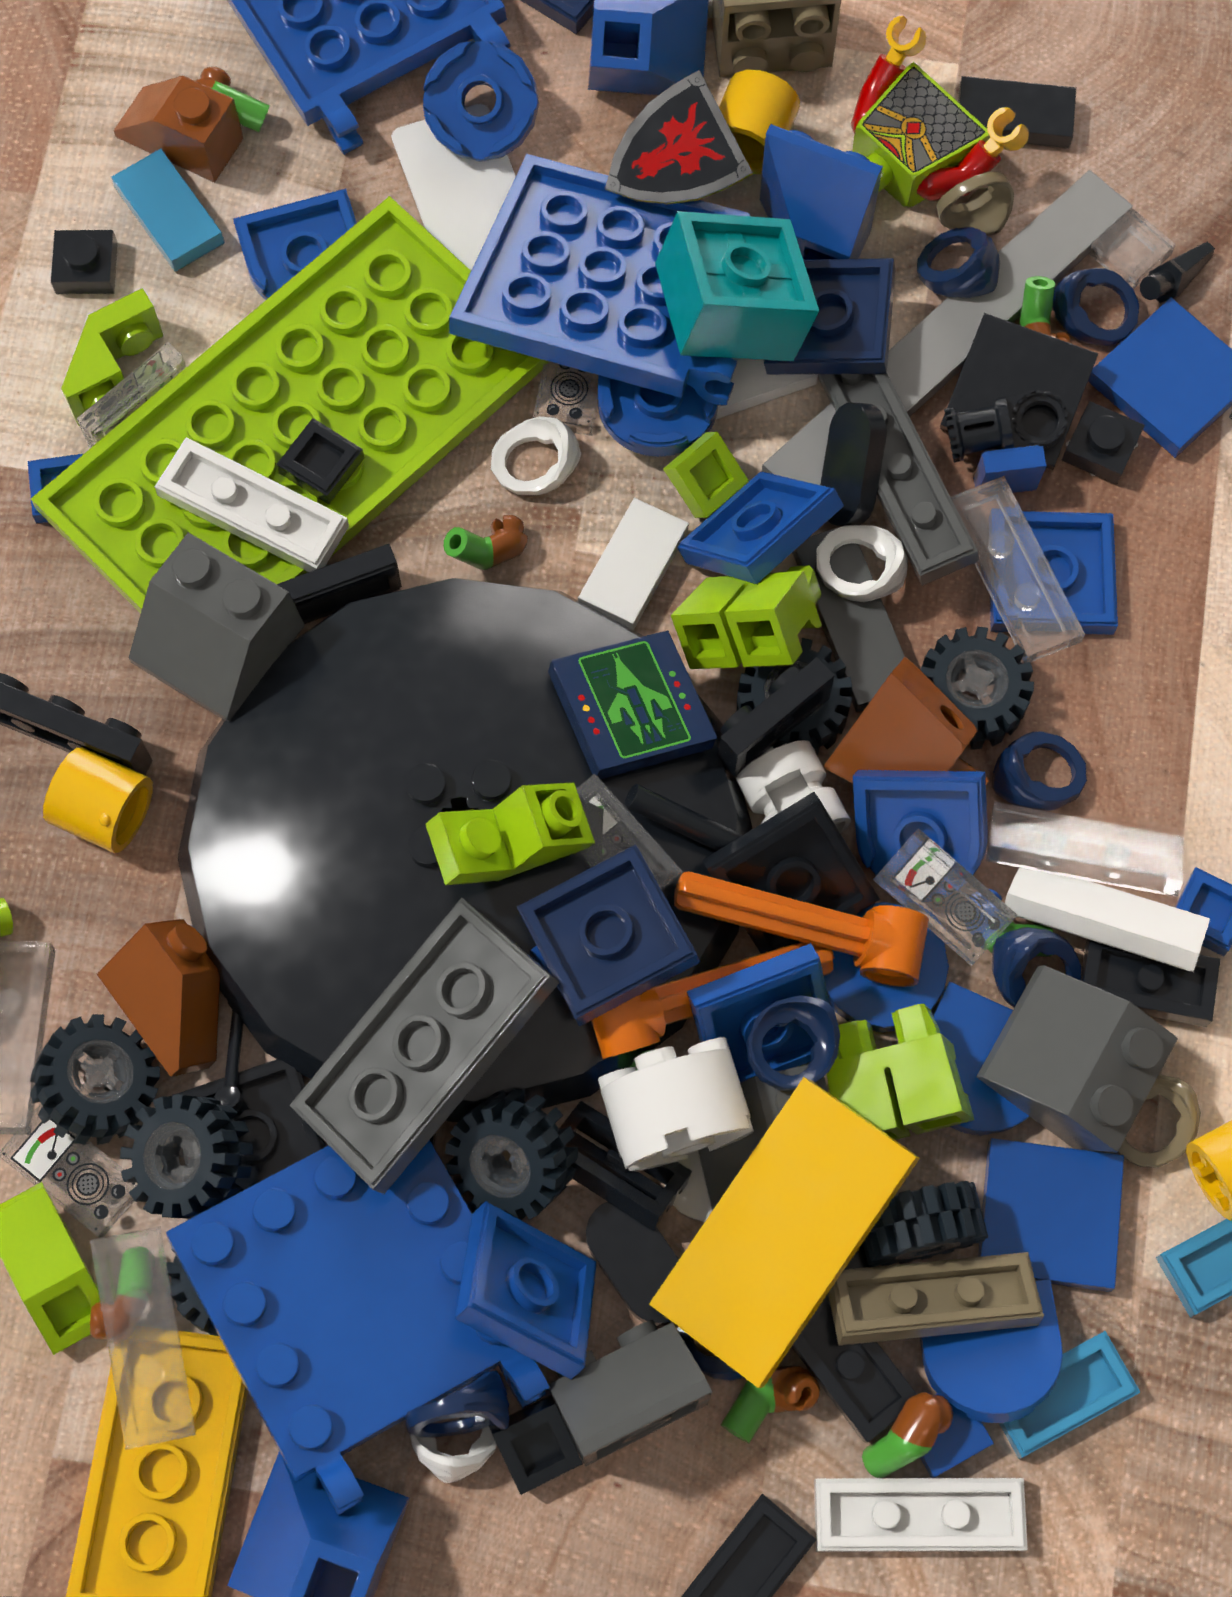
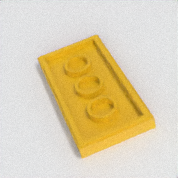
M803 1077L649 1305L757 1388L764 1387L920 1158L813 1081Z
M137 1325L133 1335L124 1341L115 1343L66 1597H212L248 1394L219 1336Z

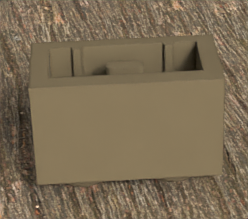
M713 0L712 26L719 76H733L735 73L746 69L765 72L790 70L810 72L822 67H832L841 0Z

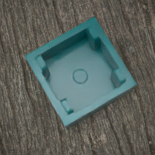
M677 211L655 265L680 355L794 361L819 313V308L791 219Z

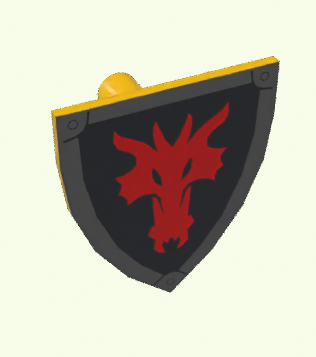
M700 70L673 84L651 100L629 125L613 156L605 187L607 191L639 202L675 204L701 200L726 190L753 175Z

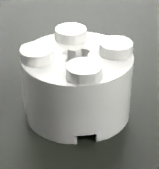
M715 1038L696 1044L688 1049L689 1055L681 1057L676 1056L672 1046L652 1050L634 1059L636 1067L616 1070L598 1078L602 1098L625 1169L639 1171L682 1161L689 1158V1153L706 1147L709 1148L710 1152L753 1133L754 1130L750 1120L751 1115L726 1038Z

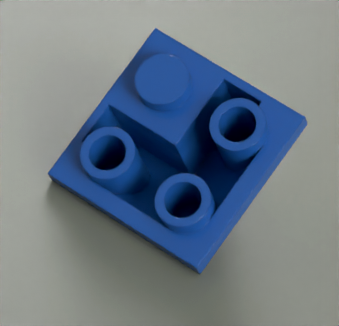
M594 0L588 90L660 95L673 84L700 70L704 78L709 0Z
M770 124L765 137L759 200L768 218L791 219L803 260L858 259L871 233L883 166L870 162L868 158L860 153L853 151L844 152L817 142L804 132L798 130L788 131Z
M279 1451L227 1586L252 1597H374L410 1498L356 1478L364 1494L362 1497L363 1502L338 1516L315 1471L296 1482Z

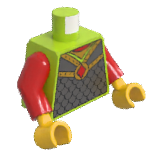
M900 15L889 23L886 30V38L891 46L888 54H880L861 88L851 121V128L854 133L852 151L862 154L870 162L883 166L878 193L885 189L902 206L913 207L925 199L928 201L940 200L945 193L957 184L973 176L991 172L1001 161L999 154L1002 150L1015 151L1024 147L1028 141L1029 132L1028 128L1020 124L1010 135L1003 137L1004 128L1015 118L1016 113L1013 110L1004 107L994 111L989 117L986 128L915 62H912L905 68L902 64L905 57L917 55L924 49L926 33L919 27L910 43L900 45L899 35L907 24V18Z

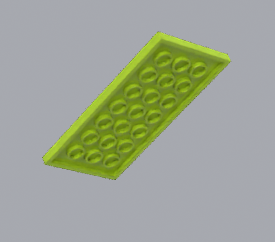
M389 196L34 495L31 501L35 509L140 614L150 580L188 532L273 583L279 584L309 572L157 495L155 485L186 437L347 517L349 528L331 555L332 557L551 362L449 334V317L471 270ZM312 418L362 448L364 453V460L329 505L279 474L277 468L279 460Z

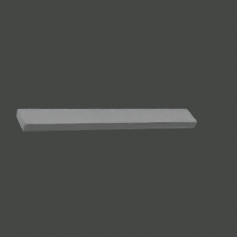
M1089 170L998 252L1000 257L998 285L993 292L972 298L948 297L895 344L888 353L887 374L909 417L962 370L984 313L1012 323L1016 321L1021 315L1026 279L1033 276H1042L1052 279L1056 284L1129 218L1133 205ZM832 403L763 463L762 472L820 485L830 423L836 412Z

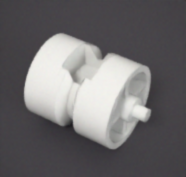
M795 741L775 749L772 746L762 756L748 764L736 778L752 812L765 814L762 823L812 792L816 793L840 834L851 823V819L835 789L832 787H822L821 784L826 777V772L809 741Z

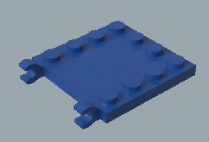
M227 0L306 125L309 126L323 118L332 138L343 155L364 144L356 131L359 128L358 122L347 107L350 103L439 57L458 43L473 39L474 42L491 41L503 44L507 48L510 47L507 36L498 26L507 20L505 5L501 0Z
M526 154L449 317V334L682 398L686 386L689 385L707 402L716 405H727L734 387L731 379L736 369L737 361L733 358L680 355L655 262L677 211L750 216V213L703 200L675 204L635 201L607 191L605 187L608 175Z
M430 1140L385 1194L373 1190L328 1145L166 1232L167 1239L295 1481L297 1482L315 1471L338 1516L363 1502L362 1497L364 1496L355 1476L342 1455L405 1420L408 1412L417 1407L437 1402L498 1366L522 1409L547 1394L546 1390L550 1388L542 1371L533 1359L455 1319L472 1213Z

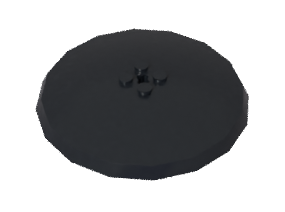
M450 578L346 604L287 646L230 721L221 719L198 754L178 853V863L192 927L206 941V954L219 972V990L240 1016L265 1053L279 1061H284L294 1067L299 1073L312 1079L461 898L476 907L531 956L529 951L536 946V943L517 906L609 859L610 855L617 849L630 848L635 844L646 858L652 874H658L662 877L663 883L660 888L700 961L699 964L661 984L717 968L737 936L740 925L679 910L674 905V892L681 874L690 871L712 877L702 860L715 853L716 850L626 808L625 799L634 784H639L744 835L752 830V823L743 792L736 781L737 776L734 777L718 757L720 737L723 735L720 732L723 726L722 722L698 695L717 736L712 749L595 781L549 676L548 669L551 660L643 637V635L562 591L461 578ZM575 784L595 841L592 846L499 881L445 885L425 825L439 812L493 809L522 785ZM596 793L622 821L619 826L603 839V811L586 802ZM612 834L621 835L623 842L620 846L614 847L610 844L609 838ZM602 846L608 850V856L604 859H601ZM626 849L620 850V851L616 852L614 855H616V854H618V853H620V852H622V851H624V850H626ZM556 987L445 1121L458 1123L479 1103L486 1101L491 1095L502 1090L505 1091L506 1096L514 1089L525 1090V1103L537 1094L546 1099L542 1109L589 1097L600 1089L599 1077L616 1070L629 1068L637 1056L647 1050L656 1048L680 1030L687 1019L666 1025L665 1034L663 1037H660L661 1041L603 1059L592 1021L579 1027L562 993Z

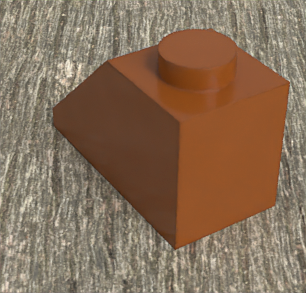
M185 76L142 87L113 130L116 138L151 154L162 149L171 163L214 183L244 139L234 98Z
M184 919L145 923L97 973L100 980L170 1077L209 1069L217 1061L220 976L218 969L206 954L207 944L205 939L195 928L188 925Z

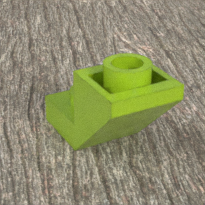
M143 288L88 315L61 387L78 426L84 424L85 419L90 415H93V420H96L99 409L97 419L100 420V412L102 419L107 418L103 416L107 403L110 404L113 401H118V410L121 400L117 397L122 399V404H124V397L122 395L114 396L116 394L125 395V403L128 402L127 399L130 392L124 393L127 384L115 360L125 355L139 354L146 350L153 341L164 336L154 306Z
M574 783L522 785L493 809L439 812L425 824L445 885L499 881L585 850L595 843Z
M40 1182L0 1204V1257L25 1307L51 1352L55 1355L90 1335L91 1308L95 1303L99 1301L106 1302L81 1258L71 1232L44 1184Z

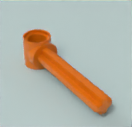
M690 871L683 872L677 882L674 892V905L679 910L853 955L854 965L860 968V974L864 978L880 984L910 987L917 985L919 982L929 918L919 911L900 906L880 905L868 910L864 917H859Z
M799 942L655 986L591 1021L602 1058H609L661 1041L660 1037H663L665 1034L666 1025L693 1017L687 991L800 948L808 943ZM812 945L820 957L823 975H829L833 971V951Z

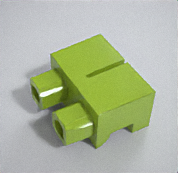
M810 565L793 566L786 572L769 573L758 584L730 576L707 577L671 614L689 668L739 667L741 663L743 667L793 665L803 652L797 636L801 629L819 628L822 626L815 606L821 597V591L814 569Z
M925 1004L905 1007L891 1013L898 1044L880 1049L876 1048L872 1026L867 1020H856L838 1025L840 1030L838 1055L830 1071L827 1073L830 1094L888 1136L897 1140L911 1136L909 1129L915 1134H921L975 1120L968 1095L963 1091L955 1063L954 1046L940 1033L931 1010Z

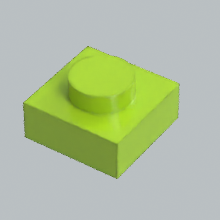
M718 431L705 432L663 468L695 518L709 517L749 482Z

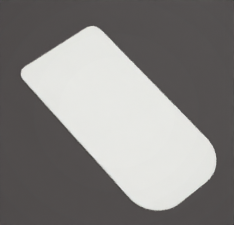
M483 104L466 107L467 112L473 116H484L491 112ZM425 120L396 128L391 138L425 229L468 269L472 270L516 177L508 155L486 161L459 157L437 141Z

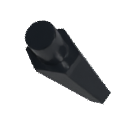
M1207 241L1149 272V276L1143 278L1140 283L1142 296L1148 300L1156 299L1159 303L1168 301L1171 297H1178L1210 261L1215 248Z

